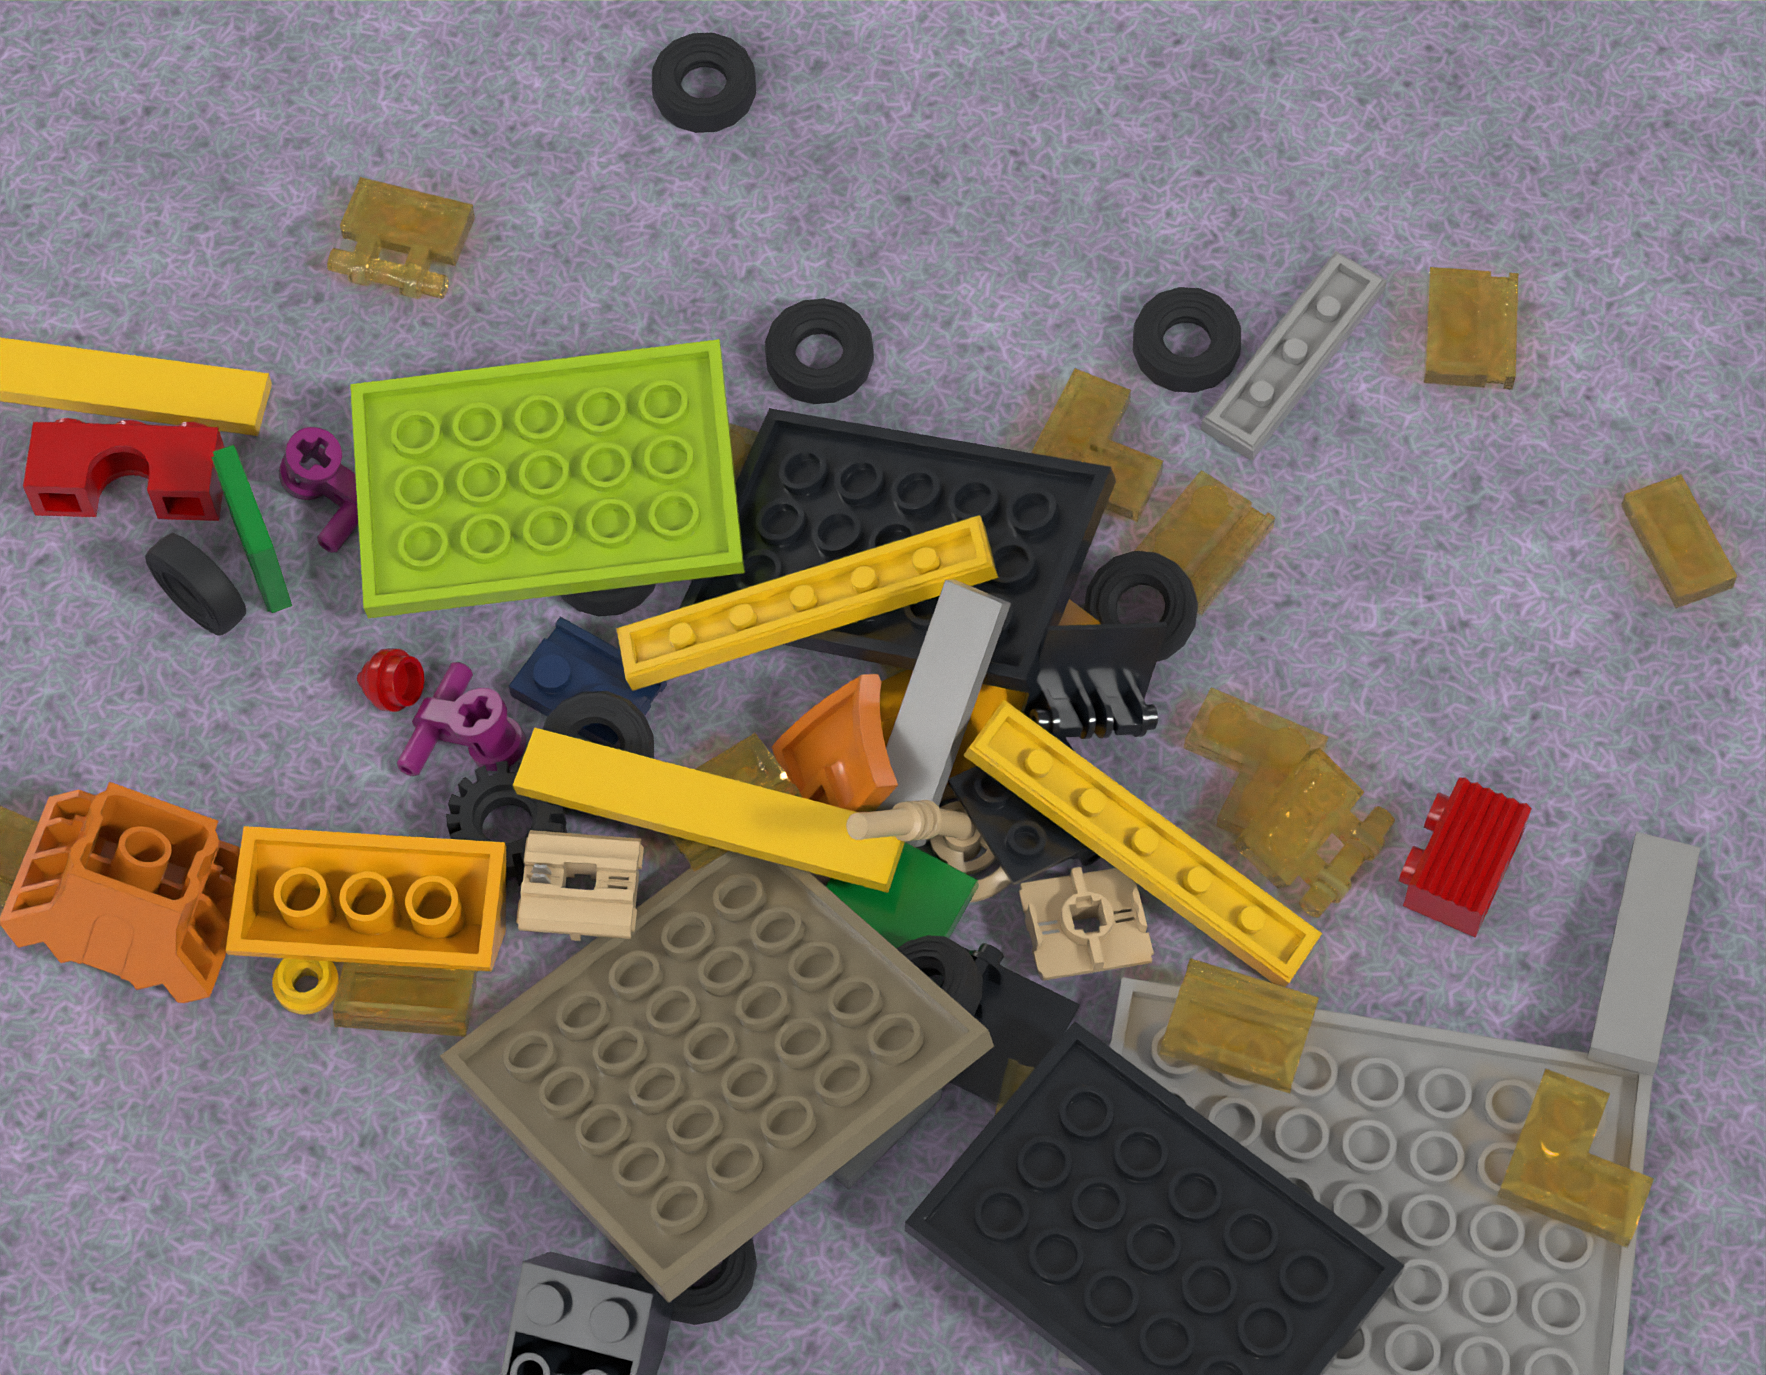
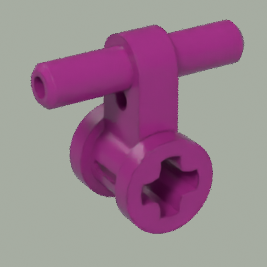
M307 427L297 431L289 439L279 466V479L283 488L295 498L313 500L324 495L340 506L317 536L318 544L326 551L334 553L338 552L358 525L356 474L341 464V446L330 432L318 427ZM311 458L316 459L320 463V465H313L310 470L300 465V462L305 464Z
M453 662L447 669L433 697L424 698L414 716L412 723L415 730L401 753L397 766L406 775H419L437 741L441 740L468 746L469 754L478 767L485 765L487 771H497L496 762L507 761L510 767L522 756L526 747V735L514 719L507 717L506 704L496 691L490 688H476L464 693L473 677L472 670L464 663Z

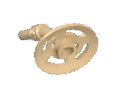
M946 785L940 802L957 798L950 785ZM930 800L900 802L892 810L853 813L847 820V832L855 840L895 836L898 840L904 842L927 839L926 841H930L931 848L939 860L968 875L984 870L995 860V856L960 801L946 804L940 808ZM981 846L987 849V851L982 856L975 860L969 861L979 854ZM1001 866L991 875L978 880L979 887L970 903L990 898L1011 884Z

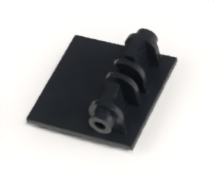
M1166 622L1046 626L1040 645L1039 662L1041 671L1032 693H1026L1021 712L1056 738L1079 737L1080 739H1090L1094 733L1098 738H1108L1112 730L1115 735L1143 737L1147 730H1154L1158 724V712L1155 705L1146 704L1144 699L1168 626Z
M1066 737L1057 738L1073 750ZM978 766L948 779V784L1013 886L1069 859H1079L1083 866H1088L1101 858V856Z
M982 943L978 950L965 949L972 956L983 978L982 998L973 1017L988 1029L994 1047L953 1078L950 1083L1002 1108L1067 1031L1080 1004L1003 967L1000 964L1004 958L1003 953L990 944Z

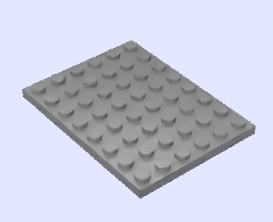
M1121 978L1110 1048L1405 1265L1402 1275L1323 1375H1623L1653 1076L1587 1060L1588 1053L1144 980ZM1059 1350L1057 1366L1085 1371Z

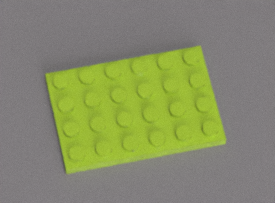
M720 339L350 384L363 608L368 619L745 573Z

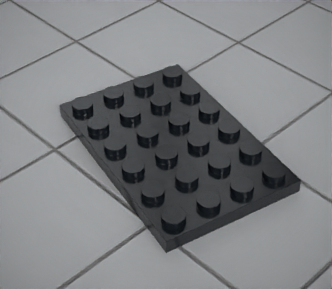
M769 408L735 483L745 573L692 579L680 608L980 515L986 529L998 578L971 587L1011 603L982 684L1031 694L1041 671L1039 662L1040 645L1046 626H1059L1115 486L1116 479L1110 466ZM940 596L782 645L914 670Z
M1075 1021L905 1221V1232L1091 1375H1323L1399 1279L1405 1265Z

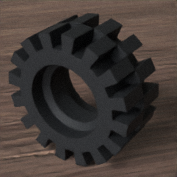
M507 761L496 762L498 773L490 776L485 765L475 769L477 782L473 784L468 778L464 777L458 784L461 796L451 794L448 802L451 814H446V820L451 839L493 842L483 833V823L489 813L498 807L506 805L521 807L532 817L530 830L567 833V822L563 806L516 794L513 783L521 762H518L516 772H510ZM529 832L526 836L515 842L505 843L506 887L507 879L510 877L517 878L518 886H521L523 882L525 868L524 853L526 838Z

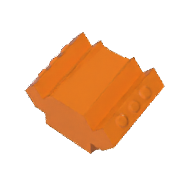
M112 782L108 783L105 791L97 795L78 789L50 796L0 915V926L18 948L44 942L60 963L73 961L120 976L121 979L129 981L136 990L163 984L178 1003H188L211 996L227 953L226 944L240 848L218 839L216 833L218 820Z

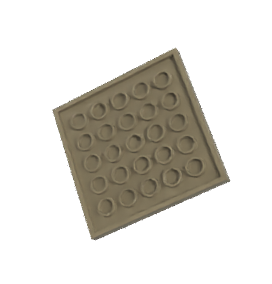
M721 848L714 849L636 908L635 932H631V939L597 937L440 1055L447 1071L668 1303L994 1047L990 1033L985 1026L810 872Z

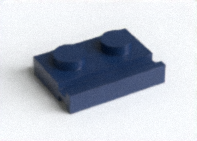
M560 616L555 623L556 628L548 639L544 638L509 685L510 695L545 716H548L563 700L581 692L609 691L627 698L646 715L651 708V703L658 693L665 689L667 682L663 681L632 691L625 678L620 649ZM591 723L582 727L577 733L593 743L621 750L617 734L604 724Z

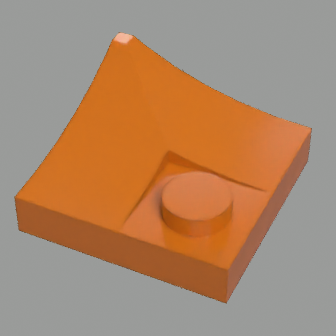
M878 674L860 675L827 696L799 718L772 745V751L790 795L861 813L876 811L898 786L889 761L882 732L880 716L881 680Z

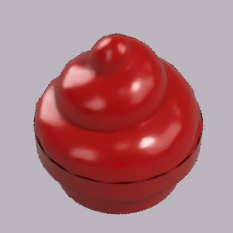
M397 648L379 650L364 664L361 672L357 675V682L366 698L375 707L387 712H398L405 707L414 705L421 697L424 688V671L420 661L410 656L406 651Z

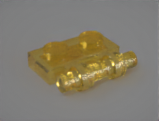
M360 177L340 223L342 237L356 241L357 244L353 252L333 248L328 257L327 269L328 271L348 275V280L351 283L369 286L371 282L399 288V293L403 296L420 299L422 294L443 299L448 290L449 277L430 272L429 269L432 261L456 266L475 220L473 205ZM382 248L408 254L405 264L402 265L378 259Z
M1316 748L1305 754L1232 845L1277 889L1290 886L1299 875L1310 886L1300 899L1299 905L1310 916L1319 918L1331 903H1340L1352 888L1351 877L1365 860L1373 861L1386 845L1384 836L1395 823V819L1386 809L1375 806L1364 821L1359 820L1350 810L1363 795L1364 791L1320 748ZM1333 833L1344 846L1330 863H1326L1316 852Z

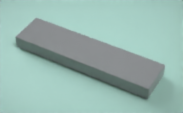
M1335 251L1203 418L1201 430L1248 459L1253 460L1383 294L1387 280Z
M945 580L886 747L898 786L876 811L892 810L900 802L920 800L933 801L939 807L1011 603L957 580ZM927 839L906 841V843L919 847L924 846Z
M1636 832L1631 848L1587 1060L1654 1076L1659 1060L1701 847Z

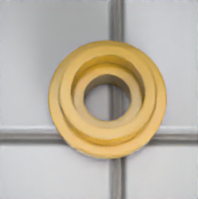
M283 958L274 971L272 987L278 1002L286 1010L302 1015L313 1014L323 1010L334 1000L339 989V975L332 961ZM304 976H313L318 979L317 986L310 991L299 992L295 989L297 981Z

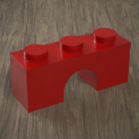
M62 418L55 422H33L23 488L35 516L97 517L99 498L108 484L124 476H141L148 479L147 491L157 519L219 521L223 491L211 457L214 456V451L225 447L218 427H208L197 422H183L177 426L146 425L135 420H122L116 424L85 423L73 418Z

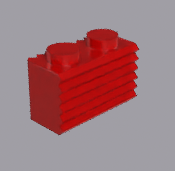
M1466 777L1458 778L1450 797L1438 792L1423 827L1432 831L1433 834L1425 850L1416 846L1412 847L1399 876L1398 882L1408 885L1403 906L1476 938L1523 836L1532 808L1527 803H1519L1515 798H1507L1503 793H1495L1491 788H1483L1478 782L1471 783Z

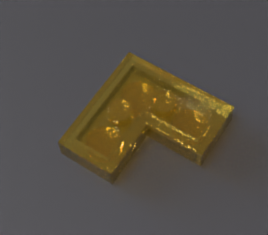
M1074 368L1031 453L1110 466L1116 483L1105 509L1138 522L1162 475L1164 461L1111 440L1130 404L1131 390Z
M1211 687L1185 738L1184 749L1239 772L1217 817L1216 826L1276 852L1322 758L1329 737Z
M1545 1068L1497 1197L1628 1248L1654 1178L1589 1153L1610 1093Z

